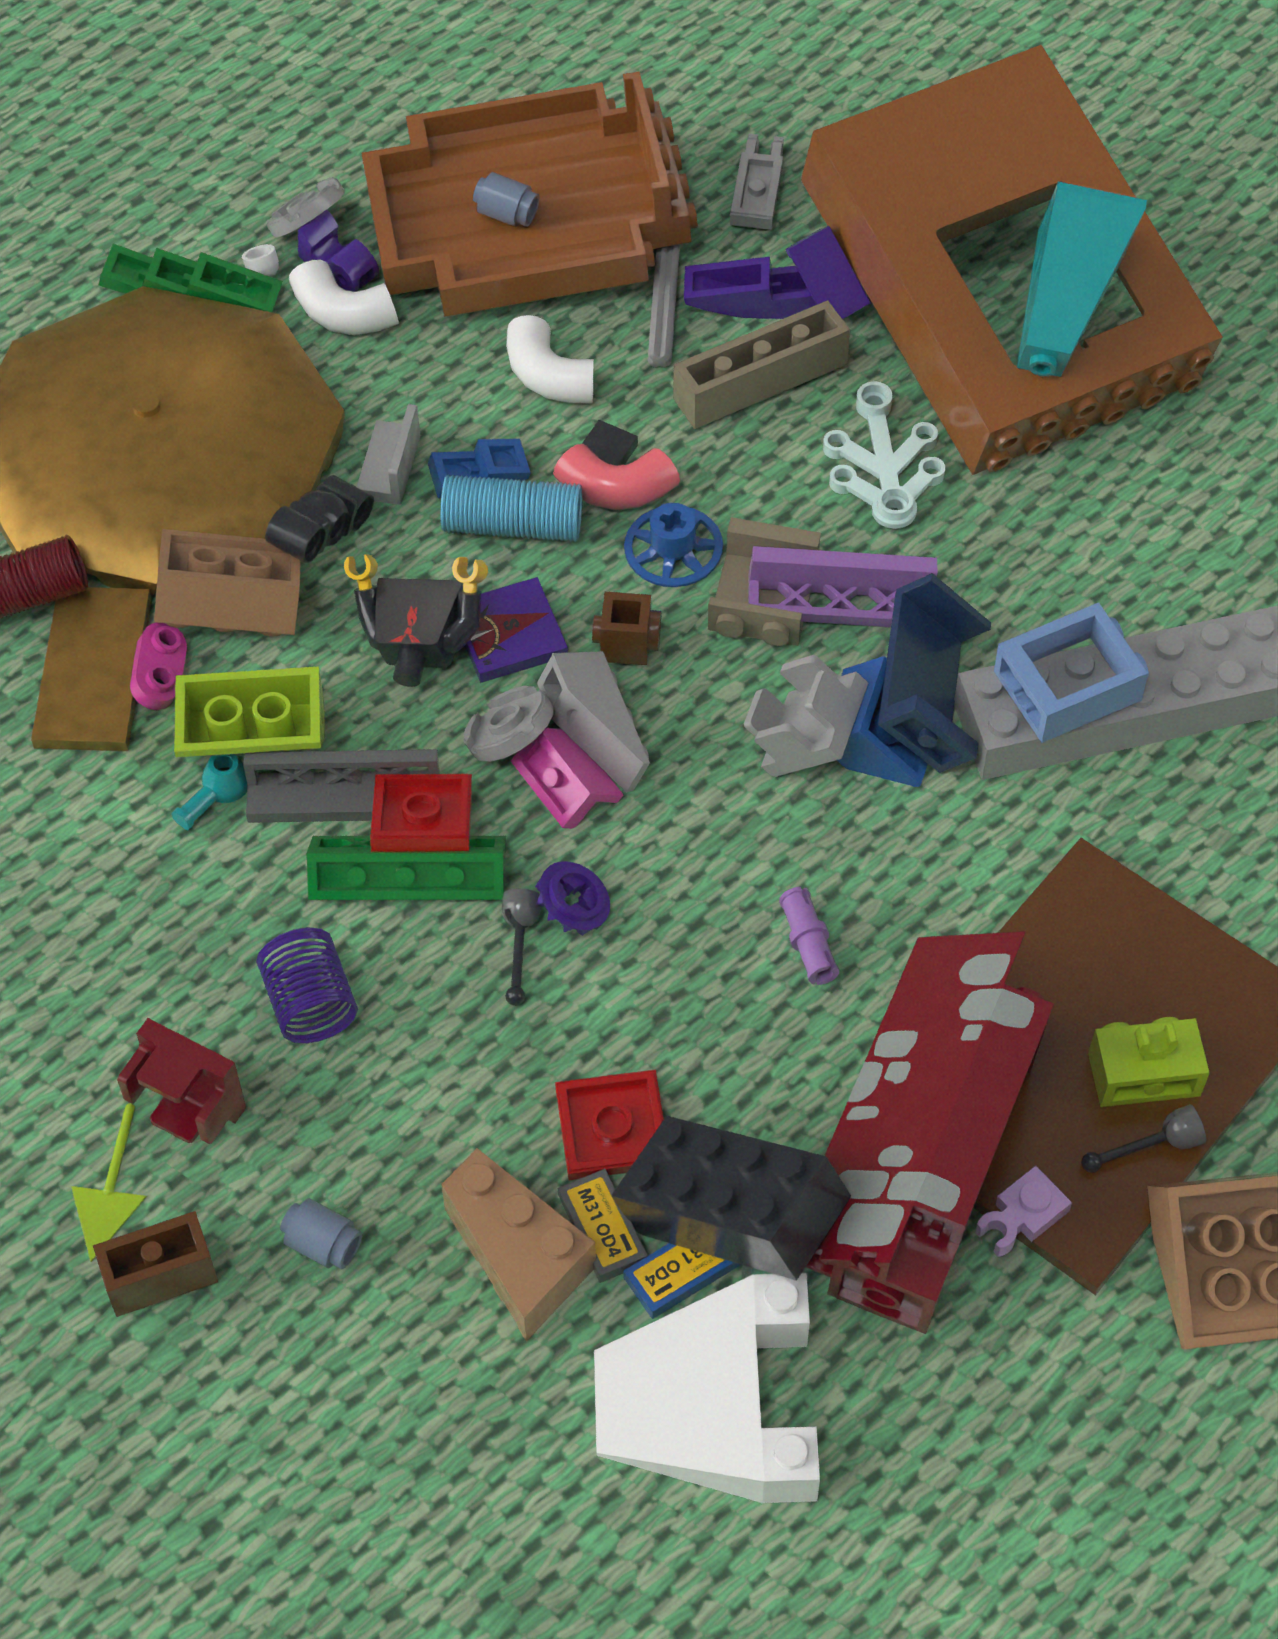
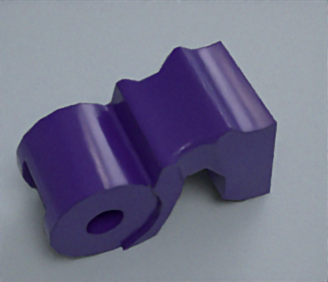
M325 210L298 229V256L304 262L311 260L326 261L331 268L337 285L346 291L357 292L379 274L378 264L371 252L359 240L355 239L343 246L339 243V226L331 213Z

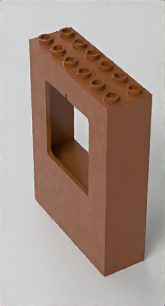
M1042 45L813 131L801 181L827 226H830L850 266L972 475L987 469L989 472L1001 470L1015 457L1025 453L1028 456L1037 455L1056 440L1064 437L1066 440H1073L1084 434L1090 426L1102 421L1105 425L1114 423L1133 408L1141 406L1142 409L1150 408L1159 403L1165 395L1177 390L1179 393H1186L1202 382V375L1208 364L1213 361L1214 353L1223 336L1145 211L1125 256L1116 271L1142 316L1085 339L1083 342L1085 349L1078 343L1061 377L1053 375L1038 376L1029 370L1017 368L1012 363L942 245V242L1051 200L1058 181L1136 198Z

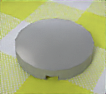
M334 177L324 179L316 185L319 192L316 193L315 190L301 192L273 212L272 217L266 221V226L274 237L286 235L331 207L345 192L339 180Z
M521 686L510 689L490 700L491 702L487 704L490 710L482 717L479 713L474 714L465 728L464 743L471 754L479 761L491 762L506 758L522 750L543 732L553 716V704L545 692L542 690L537 691L534 686Z

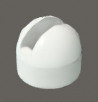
M273 245L256 246L247 250L242 255L245 268L270 277H274L279 269V260Z

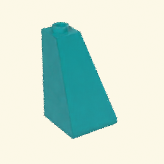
M1057 182L1038 230L1017 368L1029 370L1038 376H1062L1125 256L1146 209L1147 200Z

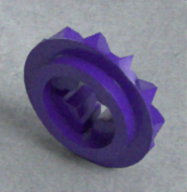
M562 861L550 865L543 872L535 886L540 892L537 905L548 910L547 921L556 919L562 924L563 932L575 929L583 936L590 930H597L609 915L610 898L606 887L596 874L578 863ZM577 892L581 894L577 898V903L571 906L565 903L564 899L566 896L575 895Z

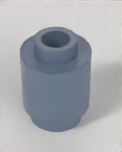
M491 172L487 178L481 177L474 190L473 201L477 203L478 213L514 227L520 224L528 227L536 215L540 196L532 192V188L529 185Z
M310 1198L306 1199L301 1205L294 1203L286 1212L280 1226V1230L285 1233L284 1245L326 1268L334 1265L341 1270L344 1269L353 1259L362 1240V1232L354 1228L353 1221Z

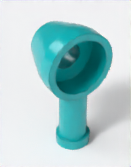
M235 754L212 755L203 770V787L181 808L177 807L171 813L174 821L185 830H189L194 825V821L214 802L231 803L239 800L247 793L248 784L243 762ZM224 767H229V768H230L229 770H226V771H219L220 768H224Z

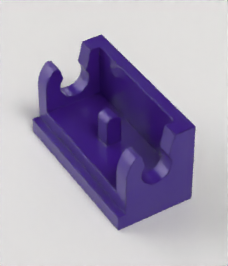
M830 226L813 232L785 249L789 258L794 262L816 305L828 300L840 317L844 319L870 304Z

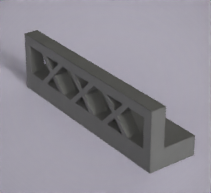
M438 750L244 753L243 766L248 784L247 821L248 823L372 821L375 775L440 774ZM428 767V770L409 771L405 768ZM358 768H373L375 771H360ZM275 769L279 773H258L257 770ZM310 769H325L327 772H313Z

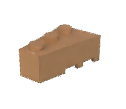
M476 1148L441 1184L445 1211L476 1261L482 1266L493 1284L495 1292L506 1305L517 1323L519 1331L527 1342L593 1271V1262L596 1260L595 1242Z

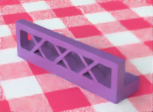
M753 546L748 573V604L802 613L801 622L891 627L896 589L931 573L937 576V558ZM759 589L777 590L786 599L778 605L759 603ZM811 592L823 593L832 602L825 607H812L803 598ZM856 595L869 596L878 605L871 610H859L850 600Z

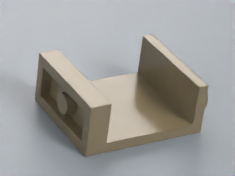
M731 517L727 530L726 557L715 598L710 597L708 604V630L716 631L729 638L744 636L761 639L774 646L785 644L799 646L804 622H801L802 613L748 604V573L753 546L820 550L821 533ZM759 589V603L778 605L786 599L777 590ZM809 593L807 596L803 598L808 603L811 593Z

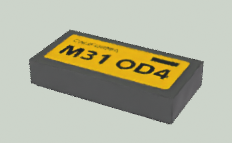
M606 1169L558 1188V1196L571 1223L595 1242L596 1260L593 1262V1270L599 1283L623 1274L625 1269L647 1257L631 1221L626 1218L611 1197L615 1188Z

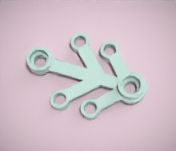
M872 381L863 384L858 389L856 409L862 417L868 420L874 454L851 441L848 434L841 430L829 431L824 436L823 452L832 459L845 458L877 477L881 489L857 477L856 471L848 465H838L831 470L829 485L836 493H852L870 504L874 519L882 526L893 529L903 528L911 524L916 517L917 503L915 500L928 486H936L943 481L945 464L937 457L922 459L918 466V472L903 486L899 485L898 475L921 451H929L936 446L938 430L931 423H917L912 428L911 436L893 453L886 416L891 411L892 391L884 383ZM927 434L931 438L921 439L918 435ZM840 442L843 446L833 447L830 443ZM931 468L937 470L938 473L929 474L924 470ZM843 476L850 480L848 482H840L836 478ZM889 508H898L900 510H891Z

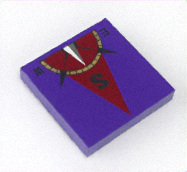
M538 577L481 594L480 627L478 632L465 645L480 683L548 663L553 653H568V646Z

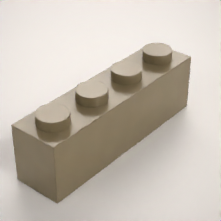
M827 300L674 364L673 399L693 428H699L847 365L850 329Z

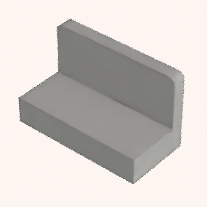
M407 405L402 424L376 420L357 483V488L374 496V501L401 505L421 436L417 405Z

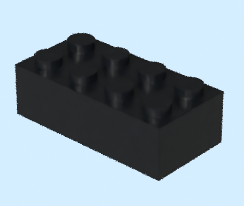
M666 1116L611 1197L626 1218L631 1221L636 1232L643 1236L797 1281L851 1198V1194L826 1156Z

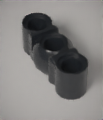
M331 475L323 484L317 486L316 491L307 492L299 501H293L289 507L283 506L276 511L266 530V542L308 564L318 554L322 553L325 547L336 544L342 536L349 535L351 530L357 531L371 514L374 496L335 475Z

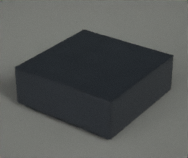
M598 420L582 444L586 445L604 462L619 466L625 465L637 448L638 436Z

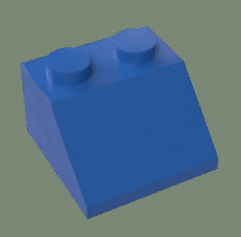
M883 656L843 669L841 676L857 672L868 682V686L842 759L837 761L848 770L914 787L921 786L928 764L878 725L887 658Z

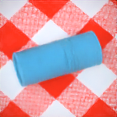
M449 474L444 478L440 510L441 529L444 533L452 531L453 534L455 532L458 534L460 532L462 534L470 533L471 535L479 533L480 536L482 534H488L489 536L492 534L498 537L506 535L507 538L509 536L512 538L514 536L517 538L521 536L528 539L532 536L533 539L537 537L538 539L542 538L544 540L546 538L549 540L551 538L552 541L560 539L561 541L569 540L570 542L572 540L576 542L579 538L582 515V486L580 484L576 485L574 483L572 485L566 482L564 484L562 482L554 484L548 481L546 483L544 481L537 483L536 480L532 483L531 480L526 482L525 479L521 483L520 479L513 481L512 478L510 480H504L503 478L500 480L494 477L486 479L485 477L477 478L476 476L468 478L467 475L459 477L458 475L450 476Z

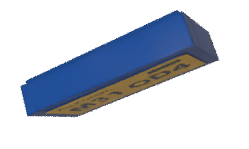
M669 1243L625 1269L623 1276L650 1317L654 1319L739 1267L740 1264Z

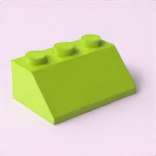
M319 666L176 675L175 757L321 748L325 740V711Z

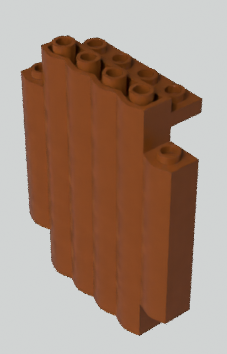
M640 72L623 74L626 107L616 108L614 98L606 99L603 83L599 82L406 116L410 144L362 152L383 275L389 294L394 295L439 287L444 317L649 281L648 267L655 266L653 249L691 242V229L697 228L698 223L694 203H686L685 200L690 199L686 173L678 174V171L682 170L678 145H670L671 142H674L671 118H663L659 101L654 102L651 87H643ZM491 172H495L531 186L532 192L540 196L539 206L531 224L528 227L521 224L514 227L478 213L477 203L473 201V194L481 177L487 178Z

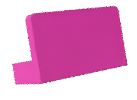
M545 728L534 741L518 751L511 760L512 764L562 828L573 829L596 802L618 803L623 797V793L608 774L562 729Z

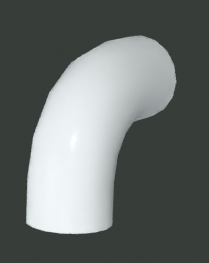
M311 260L302 263L293 269L289 275V282L295 297L310 319L329 331L360 335L381 331L399 324L385 283L363 291H346L337 285L329 264L323 260Z
M526 315L513 319L507 328L506 346L512 371L525 387L550 400L593 404L594 359H569L554 354L550 349V326L545 320L537 316Z

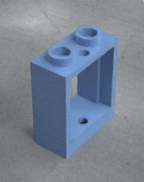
M1099 602L999 643L994 673L1041 743L1142 701L1146 681L1149 676L1144 658L1138 652H1133L1124 639L1123 631L1118 621L1113 617L1109 618ZM1091 638L1116 675L1061 699H1057L1033 662Z

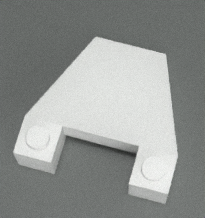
M801 1273L797 1281L776 1274L751 1275L594 1350L597 1456L760 1503L817 1501L820 1483L817 1427L761 1428L757 1348L807 1347L810 1325L807 1274Z

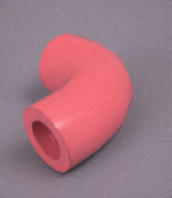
M577 444L561 456L553 472L554 477L560 483L580 484L582 486V500L586 503L612 510L642 507L661 498L678 486L680 482L679 473L672 460L657 448L649 450L632 463L616 466L601 460L586 445Z

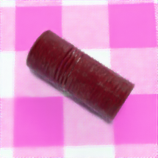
M67 534L65 537H57L56 540L44 541L43 544L40 543L34 547H27L26 550L22 549L20 552L16 551L15 554L11 552L10 555L0 556L1 619L4 616H11L30 608L34 609L35 606L39 607L41 604L45 605L46 602L51 603L57 599H64L65 596H73L74 593L77 595L78 592H86L88 589L87 574L75 542Z

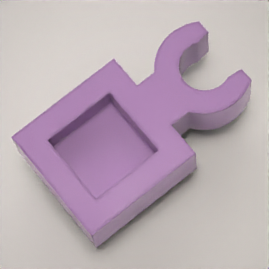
M1035 1166L998 1195L996 1206L1002 1212L992 1211L984 1214L977 1223L975 1233L981 1237L991 1229L1001 1231L1004 1238L996 1243L994 1253L1000 1257L1011 1251L1016 1235L1019 1232H1022L1032 1242L1070 1211L1072 1202Z

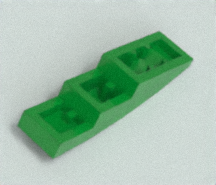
M112 244L98 285L124 294L145 286L273 312L283 281L203 252L200 253L196 262L156 248L154 256L150 257Z

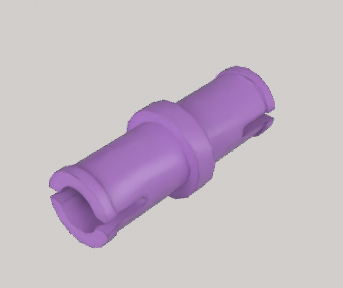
M801 887L791 888L785 891L779 898V903L785 912L791 928L789 934L790 943L795 950L800 952L809 982L811 984L817 982V985L829 983L839 975V968L834 961L827 942L829 938L828 928L823 921L818 919L809 890L807 888L802 890Z

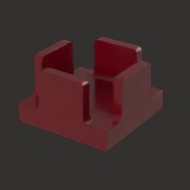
M147 1018L136 1033L139 1047L117 1078L123 1099L134 1104L145 1088L162 1095L163 1099L150 1116L152 1125L187 1143H193L197 1136L200 1135L202 1141L212 1144L226 1122L229 1120L236 1124L246 1109L235 1062Z

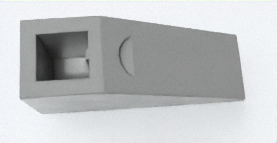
M603 651L553 653L537 682L539 690L545 692L553 704L552 721L626 793L634 791L650 764L648 751L641 743L633 724L632 713L624 703L617 686L616 675L611 671Z

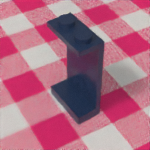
M931 573L896 589L878 725L937 772L941 773L977 758L978 742L952 722L961 642L991 630V622Z

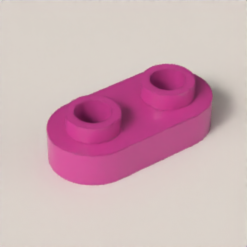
M156 622L150 624L138 639L130 681V690L135 700L142 706L152 710H162L172 704L175 699L176 675H183L185 664L186 639L179 629L171 627L166 623ZM154 678L161 679L164 684L158 683Z

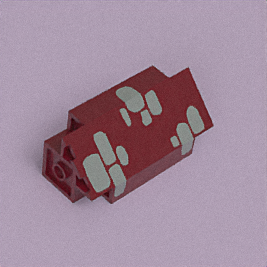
M1026 931L917 938L824 1155L828 1158L851 1194V1198L810 1259L806 1268L830 1277L827 1295L924 1334L927 1333L942 1287L1027 1072H1031L1054 1006V1003L1044 1000L1043 996L1035 990L1026 987L1013 988L1005 984Z

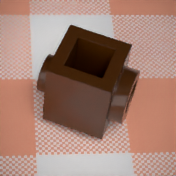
M605 591L602 615H594L592 643H600L601 652L603 651L608 663L647 665L649 650L659 651L662 611L651 610V595Z

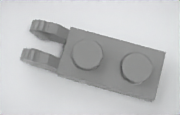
M748 134L745 152L741 153L730 211V225L772 230L783 169L784 137L774 136L770 155L758 154V134Z

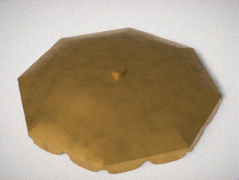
M143 286L12 341L0 365V531L14 554L16 551L20 552L22 549L26 550L27 547H34L40 543L43 544L44 541H52V539L56 540L57 537H65L67 534L73 539L79 550L86 574L96 576L102 584L110 588L150 589L151 595H154L157 589L162 529L265 539L268 524L277 510L283 506L289 507L293 501H299L307 492L316 491L317 486L320 485L322 471L329 469L342 438L345 418L344 409L280 314Z

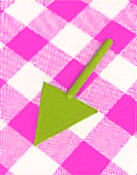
M131 1103L126 1104L104 1190L71 1186L90 1262L96 1257L93 1245L112 1239L147 1197L145 1195L114 1192L135 1111V1106Z

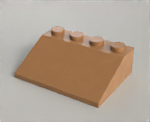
M1278 1172L1147 1186L1153 1241L1181 1348L1192 1349L1278 1339Z

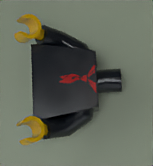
M364 554L366 570L360 575L356 571L354 557L348 556L344 562V570L348 577L357 580L358 588L354 590L360 623L370 646L379 650L386 664L395 666L393 680L396 683L407 687L418 686L421 682L424 667L446 668L452 663L455 653L460 651L478 632L482 592L477 589V583L482 582L488 574V566L483 560L475 559L473 574L469 576L467 572V557H458L452 566L453 575L457 580L378 578L376 586L372 585L371 578L375 576L378 569L376 559L369 554Z

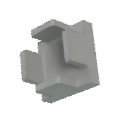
M815 655L783 664L780 674L797 690L788 692L784 704L766 688L757 690L744 722L745 728L755 736V743L766 751L761 767L774 777L842 759L868 686V682L859 673L853 672L839 676Z

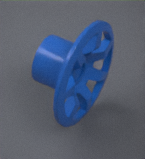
M666 503L644 513L633 522L625 537L624 551L629 566L642 579L663 587H681L706 578L716 568L722 556L723 540L718 526L703 512L680 503ZM650 521V531L640 529ZM700 524L704 525L710 531L714 540L696 536L698 526ZM635 537L651 544L648 550L636 558L632 549ZM692 550H714L710 561L702 567ZM659 556L664 558L662 576L652 574L641 566L642 564L655 561ZM680 559L685 566L695 572L686 577L670 578L676 560Z

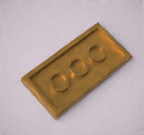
M88 587L86 592H78L77 595L74 593L73 596H65L64 599L61 598L55 601L31 737L34 749L128 752L136 703L130 690V681L137 641L148 626L152 600L150 589Z

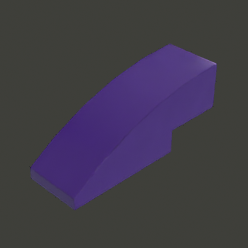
M770 256L685 266V304L702 310L740 318L784 319L816 305L796 266L772 268Z

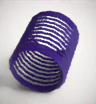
M312 927L293 929L276 936L260 950L256 963L268 992L267 994L275 1012L279 1028L285 1039L294 1043L306 1044L322 1041L340 1033L354 1021L358 1007L330 933L323 929ZM309 938L322 939L323 941H325V942H318V941L300 942V943H296V944H293V945L284 947L283 949H281V950L277 951L276 953L272 954V955L269 957V959L263 964L264 959H265L272 951L276 950L277 948L281 947V946L284 945V944H287V943H290V942H293V941H296V940L309 939ZM309 945H318L326 947V949H300L298 951L286 954L285 956L276 960L269 968H266L267 965L274 958L278 957L286 951ZM310 952H322L321 955L316 954L296 958L294 960L288 961L287 963L278 967L276 970H272L276 965L280 964L286 959L297 956L299 954ZM314 959V960L310 961L309 963H304V964L295 966V967H293V968H290V969H287V970H283V969L287 968L288 966L293 965V964H295V963H298V962H301V961H304V960ZM324 972L321 975L314 976L317 973ZM321 979H326L323 982L316 983ZM323 986H328L325 989L318 990ZM295 997H297L296 999H294V1000H292V1001H288L290 998H295ZM340 1001L337 1006L322 1015L302 1021H290L292 1018L298 1019L312 1016ZM324 1002H329V1003H327L326 1005H324V1006H322V1007H320V1008H317V1009H315V1010H313V1011L298 1014V1013H300V1012L303 1011V1010H307V1009L313 1008V1007H315V1006H317V1005H320V1004H322V1003H324ZM345 1002H347V1004L339 1013L319 1024L304 1028H290L287 1026L314 1023L316 1021L328 1017L329 1015L337 1011ZM350 1006L348 1013L341 1020L321 1031L305 1035H294L287 1032H306L321 1028L342 1016Z

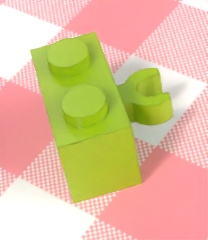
M1163 1017L1152 1023L1129 1025L1125 1022L1110 1023L1102 1028L1095 1029L1088 1051L1100 1107L1199 1097L1210 1073L1196 1018L1179 1020L1176 1017Z

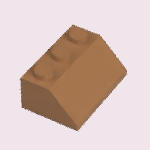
M162 529L154 622L166 623L175 628L200 626L211 627L220 632H233L235 630L255 631L272 637L282 634L295 635L300 589L299 559L266 542V539Z

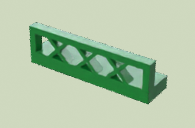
M312 836L306 853L308 900H502L503 893L505 892L504 859L506 836H470L469 851L371 852L370 836Z

